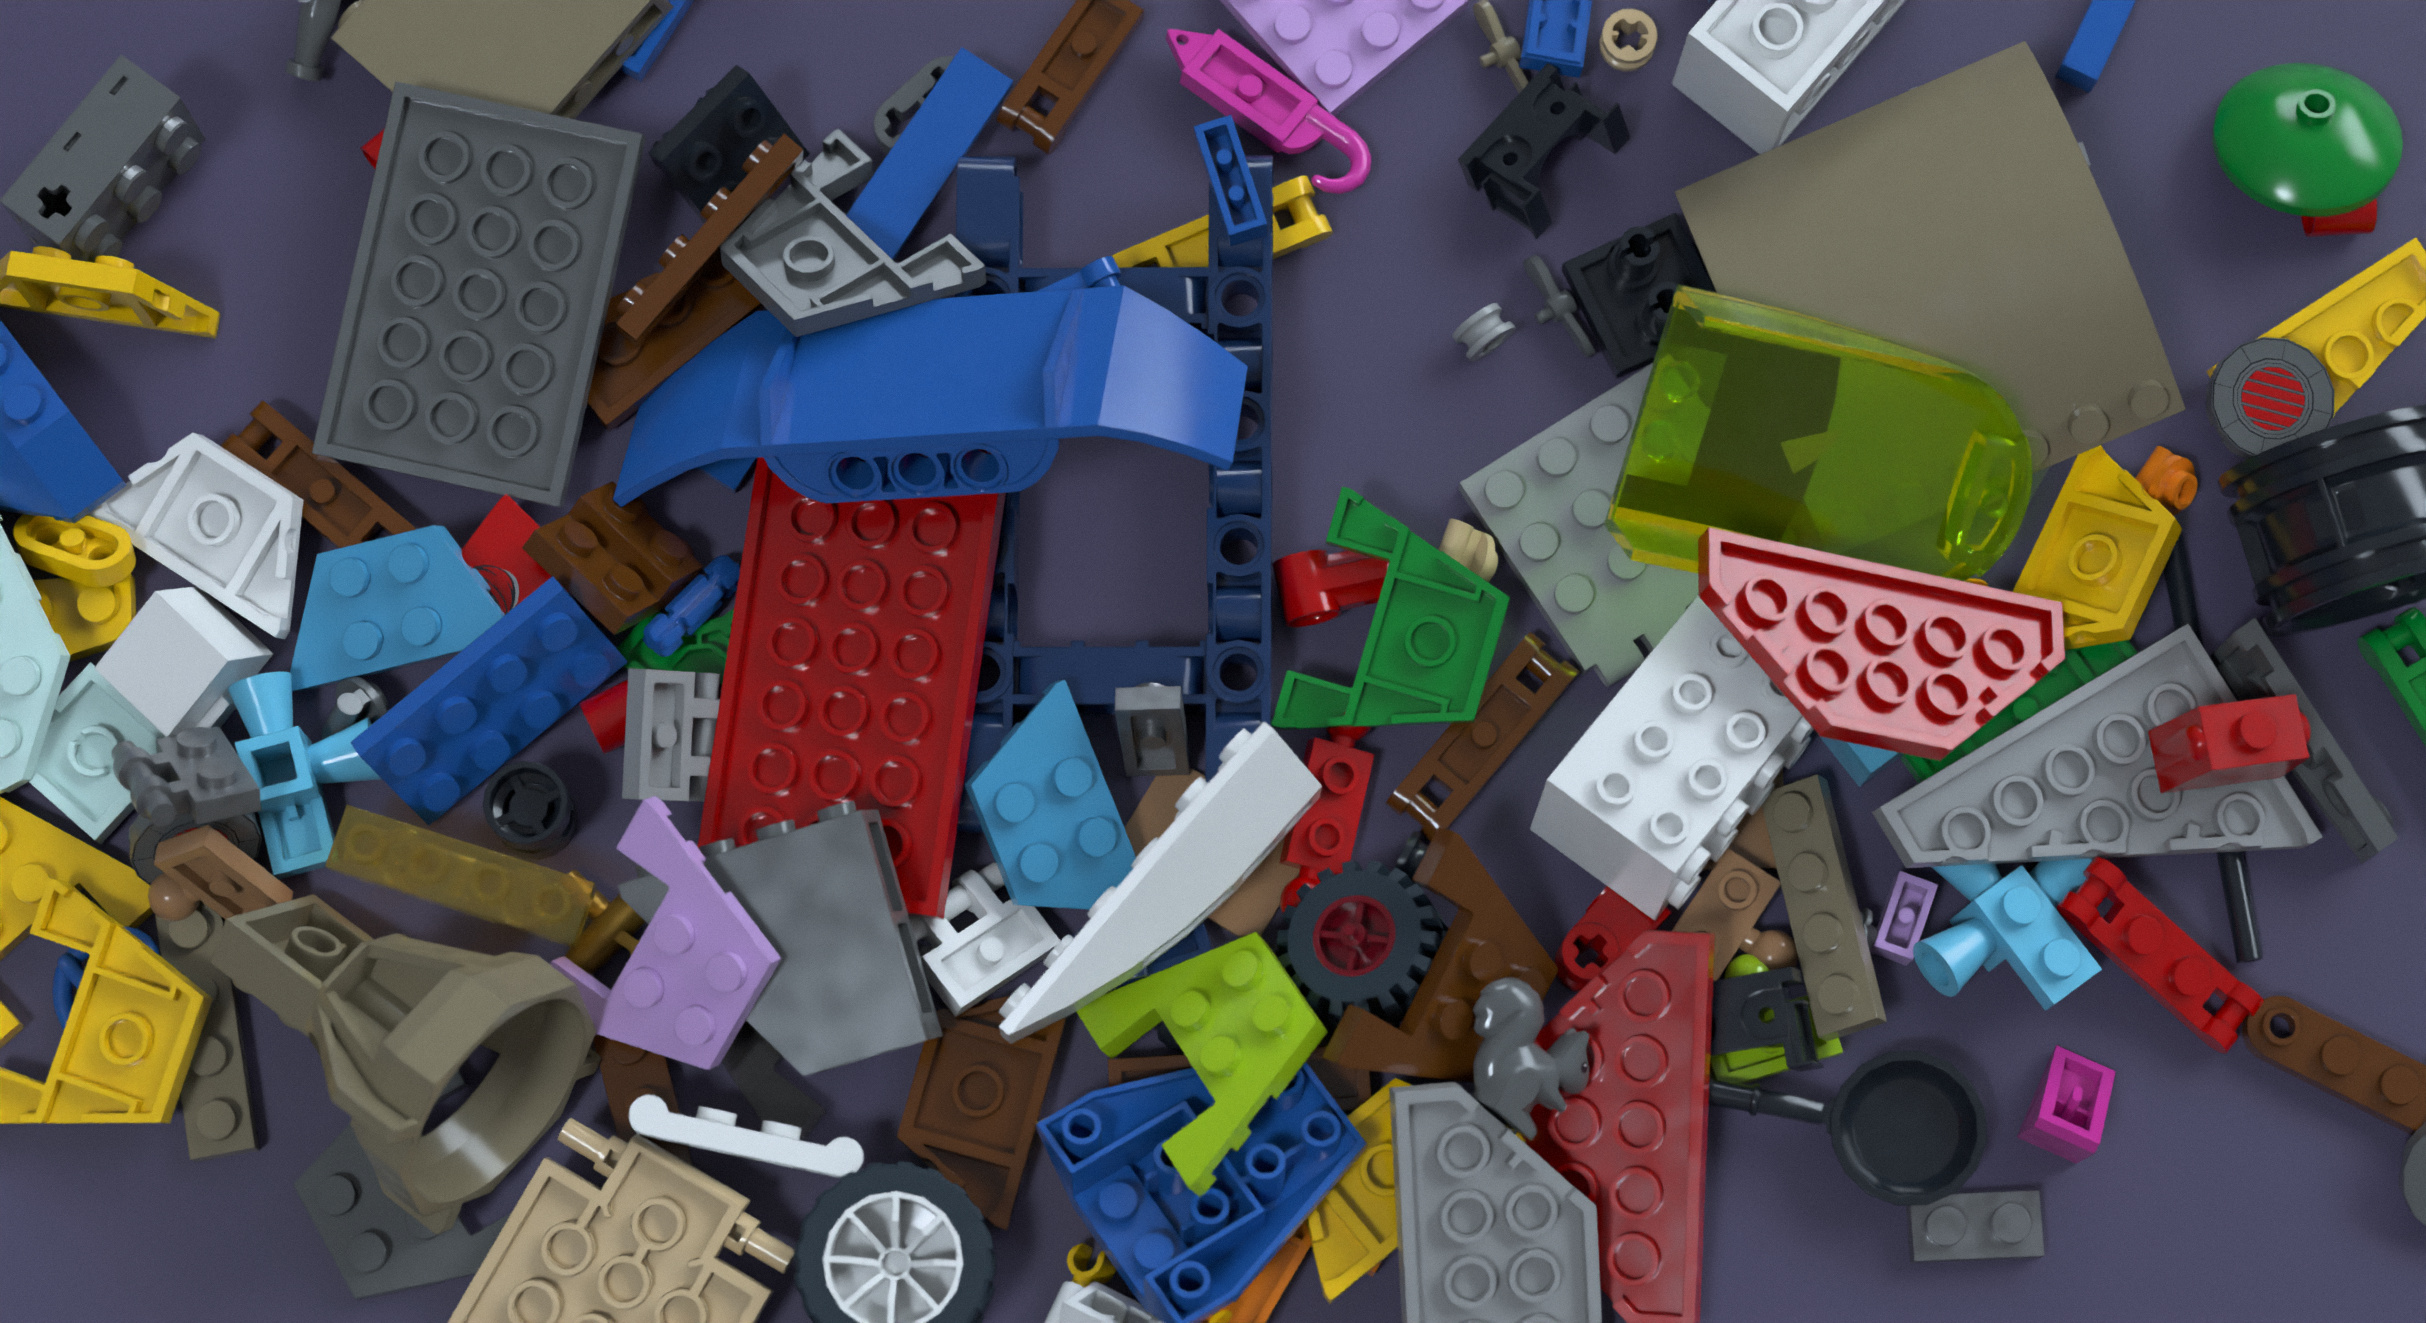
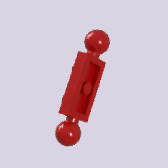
M1371 727L1326 728V731L1330 734L1329 741L1316 737L1307 741L1302 763L1318 780L1322 788L1320 798L1285 836L1279 864L1300 870L1298 877L1290 880L1281 892L1280 907L1282 913H1284L1287 905L1297 908L1302 900L1296 892L1304 883L1312 889L1321 882L1317 873L1328 867L1335 875L1343 873L1342 863L1351 860L1375 755L1354 749L1355 741L1366 736Z

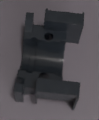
M1547 63L1459 157L1458 162L1468 186L1477 192L1481 187L1483 188L1491 210L1497 209L1532 232L1537 240L1552 224L1542 194L1538 189L1540 186V172L1550 151L1568 136L1570 138L1576 137L1581 141L1587 136L1613 154H1616L1631 137L1618 103L1608 112H1605L1582 97L1577 82H1574L1565 91L1557 68Z
M1787 967L1713 981L1710 1058L1742 1050L1784 1047L1787 1068L1798 1072L1824 1068L1823 1064L1819 1063L1810 1003L1803 999L1790 1002L1788 987L1803 984L1802 972L1796 968ZM1773 1010L1775 1015L1773 1021L1766 1023L1764 1020L1766 1012Z

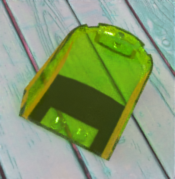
M1677 284L1604 525L1631 561L1697 574L1698 538L1710 527L1965 581L1975 573L1979 578L1985 574L2004 554L2017 534L2026 514L2031 495L2033 469L2031 450L2027 436L2022 432L2019 422L2008 402L1989 383L1969 369L1835 322L1773 305Z

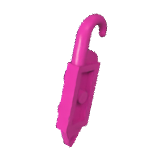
M1168 29L1166 41L1182 73L1179 81L1180 84L1225 116L1232 115L1233 121L1277 153L1281 151L1287 154L1302 153L1312 148L1321 139H1324L1345 154L1351 165L1349 172L1345 176L1338 179H1329L1321 175H1314L1311 182L1313 186L1327 193L1343 194L1352 192L1364 183L1371 168V155L1367 143L1357 132L1317 105V98L1219 29L1214 35ZM1177 42H1183L1185 45H1180Z

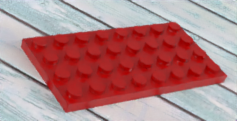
M979 449L980 451L986 454H991L986 450ZM917 453L918 455L924 458H929L923 454ZM757 457L697 847L733 838L736 848L758 842L757 829L787 820H794L797 830L819 823L817 811L837 804L855 801L857 811H879L908 916L944 920L1006 493L823 503L805 497L788 487L768 467L764 457ZM855 457V458H857V459H859V460H861V461H863V462H866L865 460H863V459H861V458Z

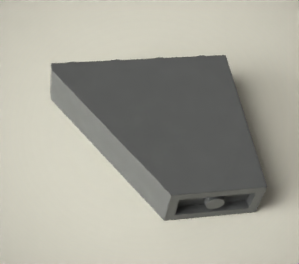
M855 801L821 809L816 812L819 823L797 830L794 820H787L757 829L758 842L736 848L733 838L698 847L706 858L703 865L724 893L732 892L781 957L779 964L746 1018V1021L803 1076L824 1072L943 1036L879 811H857ZM639 865L635 867L638 878L618 884L621 898L650 924L669 891V886Z

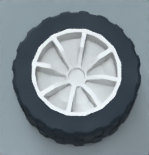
M881 1162L867 1165L868 1168L855 1173L851 1171L840 1177L839 1182L829 1190L825 1189L816 1199L817 1203L810 1213H806L800 1226L801 1233L798 1243H795L793 1259L796 1261L794 1279L796 1290L800 1293L803 1300L802 1306L813 1323H982L984 1320L983 1314L988 1304H991L994 1295V1275L997 1274L993 1241L978 1206L972 1203L966 1191L957 1183L953 1184L945 1179L942 1173L931 1168L927 1170L916 1167L914 1163L907 1162L886 1165Z

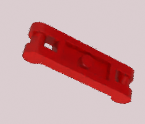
M2094 857L2083 871L2086 880L2077 892H2067L2056 907L2059 914L2199 1039L2212 1049L2227 1054L2238 1039L2235 1031L2249 1014L2254 1016L2264 1003L2263 998L2254 989L2237 980L2133 887L2119 868L2102 857ZM2107 897L2114 904L2102 918L2097 908L2104 898ZM2212 993H2215L2224 1001L2214 1016L2202 1007Z

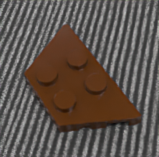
M1010 996L991 999L984 1004L973 1005L957 1017L953 1015L949 1008L936 1010L943 1036L923 1043L897 1134L898 1140L929 1168L942 1173L945 1179L953 1184L957 1183L966 1191L969 1199L975 1206H978L983 1217L995 1228L1005 1232L1008 1231L1036 1131V1124L1040 1117L1068 1017L1066 1016L1010 1044L1001 1036L999 1030L1000 1024L1006 1019L999 1013V1010Z

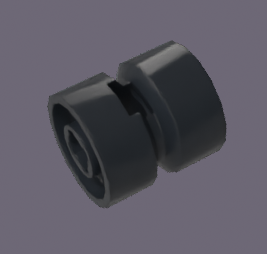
M517 762L505 766L496 773L485 789L483 810L486 821L510 852L521 858L541 860L555 856L570 843L576 832L578 813L574 799L553 770L536 762Z

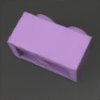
M1899 871L1891 884L1877 925V936L1870 949V953L1905 966L1913 960V946L1920 940L1938 884Z

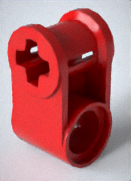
M1606 886L1587 908L1586 914L1568 932L1555 953L1554 964L1559 969L1556 977L1566 988L1574 992H1580L1593 978L1600 975L1620 957L1638 936L1646 930H1657L1672 912L1666 907L1654 921ZM1588 948L1593 949L1598 954L1594 963L1591 962L1585 968L1580 967L1575 962L1578 954L1585 952Z

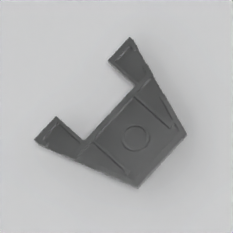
M840 129L830 133L823 141V151L812 163L803 161L791 174V184L775 201L767 198L720 247L722 266L795 337L972 290L986 284L985 265L951 233L900 263H896L831 202L873 177L872 159Z
M459 1069L456 1070L448 1081L434 1106L468 1087ZM350 1123L293 1184L352 1295L359 1301L476 1275L511 1215L510 1213L471 1235L460 1214H458L451 1230L441 1234L433 1233L383 1194L376 1172Z

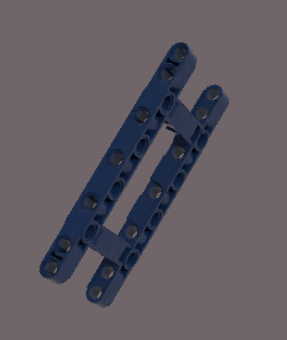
M1245 155L1267 221L1268 235L1230 247L1209 183L1208 267L1119 268L1122 273L1118 279L1120 286H1126L1166 308L1214 340L1248 366L1240 416L1253 420L1258 426L1257 430L1247 439L1236 440L1233 462L1228 471L1208 463L1209 508H1207L1206 579L1208 589V633H1206V640H1200V647H1150L1148 640H1135V647H1086L1084 641H1071V647H1022L1021 642L1018 641L1020 491L1007 492L999 537V544L1002 546L995 565L981 665L988 664L998 668L1000 676L994 687L986 691H977L956 833H984L965 784L983 762L990 760L998 751L1001 741L1017 723V714H1029L1044 696L1042 692L1046 687L1057 680L1066 681L1079 714H1116V688L1135 687L1143 683L1181 686L1184 713L1206 714L1205 781L1207 783L1219 772L1218 768L1222 764V761L1219 759L1220 754L1242 729L1245 728L1253 734L1264 721L1272 728L1273 155ZM1016 157L958 158L956 239L985 265L986 284L979 288L957 293L955 297L1036 292L1082 269L1023 268L1024 192H1020V177H1017ZM1240 294L1249 295L1258 303L1255 310L1245 316H1234L1224 308L1228 299ZM1234 540H1247L1257 548L1255 557L1242 565L1231 564L1222 556L1226 545ZM1236 664L1248 665L1256 672V681L1246 690H1230L1221 681L1222 675L1227 668Z

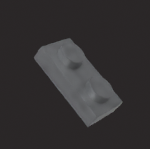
M1143 683L1135 687L1116 688L1115 713L1126 777L1190 775V747L1181 686Z
M2039 1190L1952 1194L1929 1205L1906 1206L1910 1264L2033 1259L2045 1256Z

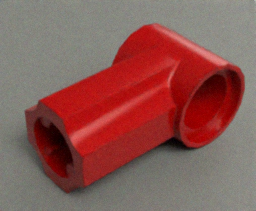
M1321 549L1290 554L1274 561L1272 567L1287 627L1298 628L1317 625L1340 616L1343 610L1378 603L1389 562L1351 551L1328 555L1326 550Z

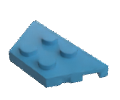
M432 525L319 553L316 557L290 669L292 692L311 690L336 684L350 677L357 676L361 678L456 655L505 616V614L488 593L491 590L490 586L477 569L467 565L462 556V549L444 526Z
M1057 680L1046 687L1042 692L1044 696L1021 723L1015 724L1001 741L998 751L990 760L983 762L967 781L965 787L1014 905L1090 910L1111 886L1117 888L1133 870L1131 865L1136 856L1065 680Z

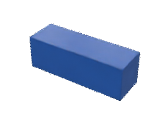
M2092 0L2055 77L2090 93L2109 58L2136 0Z
M1232 115L1193 126L1195 141L1230 247L1268 235L1267 221Z

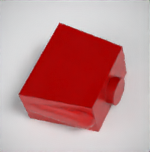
M2296 694L2198 706L2149 730L2148 735L2160 793L2281 778L2309 758L2307 743L2311 736V726L2307 717L2299 711Z

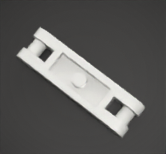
M644 1095L637 1098L629 1110V1121L632 1128L637 1134L644 1137L840 1178L851 1171L855 1173L863 1162L861 1146L849 1137L836 1138L827 1146L800 1141L802 1128L763 1120L761 1132L735 1127L737 1114L698 1106L696 1118L668 1112L666 1104L654 1095Z

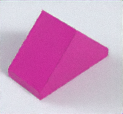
M2056 1045L2050 1055L2017 1138L2076 1164L2095 1154L2100 1145L2116 1071Z

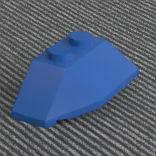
M0 319V510L25 515L54 517L55 520L76 523L127 485Z

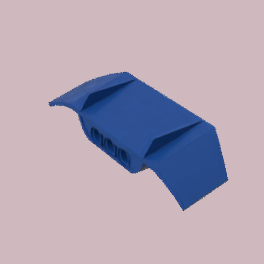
M1126 286L937 298L795 337L768 310L756 311L708 344L639 406L613 500L620 507H623L649 489L690 469L723 459L764 457L768 467L788 487L805 497L823 503L1019 492L1035 484L1049 470L1059 450L1062 438L1104 436L1146 443L1193 457L1228 471L1233 462L1248 366L1214 340L1166 308ZM979 449L986 450L991 454H986L980 451ZM917 453L923 454L929 458H924L918 455ZM855 457L861 458V459L865 460L866 462H863V461H861V460H859V459H857V458H855Z

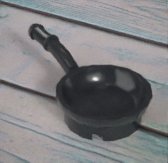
M1922 1051L1888 1052L1861 1064L1840 1087L1837 1097L1831 1098L1829 1105L1795 1095L1761 1089L1759 1084L1748 1086L1713 1080V1076H1709L1708 1106L1746 1111L1751 1116H1756L1757 1113L1819 1126L1825 1124L1826 1133L1831 1135L1832 1147L1844 1173L1867 1195L1896 1206L1929 1205L1956 1193L1977 1170L1987 1143L1986 1111L1973 1083L1950 1062Z

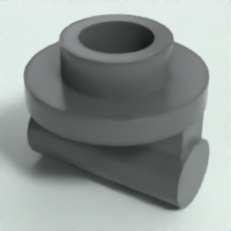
M357 676L340 681L336 687L337 701L321 730L322 739L367 717L372 724L388 711V702L382 690L373 682L365 681Z

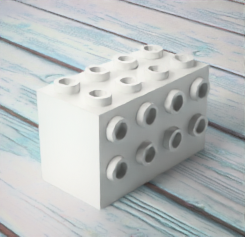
M1697 596L1547 779L1530 830L1655 921L1669 903L1677 909L1685 903L1701 880V877L1698 875L1708 860L1711 859L1717 862L1736 837L1738 830L1735 828L1746 812L1753 816L1759 810L1775 786L1772 781L1783 766L1791 769L1809 745L1812 739L1809 735L1814 728L1700 597Z

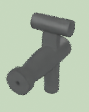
M298 0L301 2L298 17L294 58H288L285 72L298 78L321 81L324 67L319 64L336 22L341 0Z

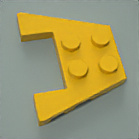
M0 797V961L30 935L29 932L49 877L68 882L78 891L85 888L100 906L124 927L137 928L154 913L148 902L150 885L137 877L134 869ZM0 1000L1 1049L25 1026Z
M49 877L29 933L88 953L89 959L46 1083L0 1067V1124L170 1123L213 998L71 884Z

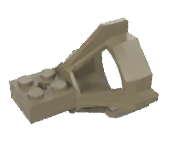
M314 894L226 918L210 960L214 966L232 979L233 984L237 988L255 996L276 1012L279 1019L285 1025L299 1030L311 1040L322 1060L330 1100L352 1117L350 1124L376 1172L383 1194L435 1234H441L453 1228L464 1202L493 1191L562 1116L576 1080L594 1074L601 1060L600 1055L590 1048L597 1030L577 985L539 956L509 952L495 957L413 939L399 933L373 939ZM480 1044L500 1053L487 1076L467 1101L445 1122L425 1136H422V1128L437 1098L453 1074L472 1051Z

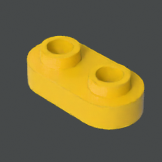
M23 514L17 520L13 529L18 552L26 564L86 586L107 587L117 584L131 574L136 564L133 545L127 531L117 525L85 515L76 523L55 520L54 517Z

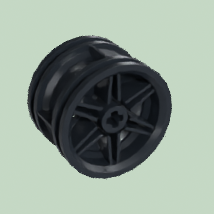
M2426 404L2366 416L2307 434L2250 457L2230 468L2217 481L2223 496L2237 499V502L2229 507L2227 514L2231 525L2237 527L2255 584L2252 590L2255 602L2260 606H2271L2272 612L2267 614L2262 620L2263 628L2267 635L2286 636L2326 629L2426 600Z

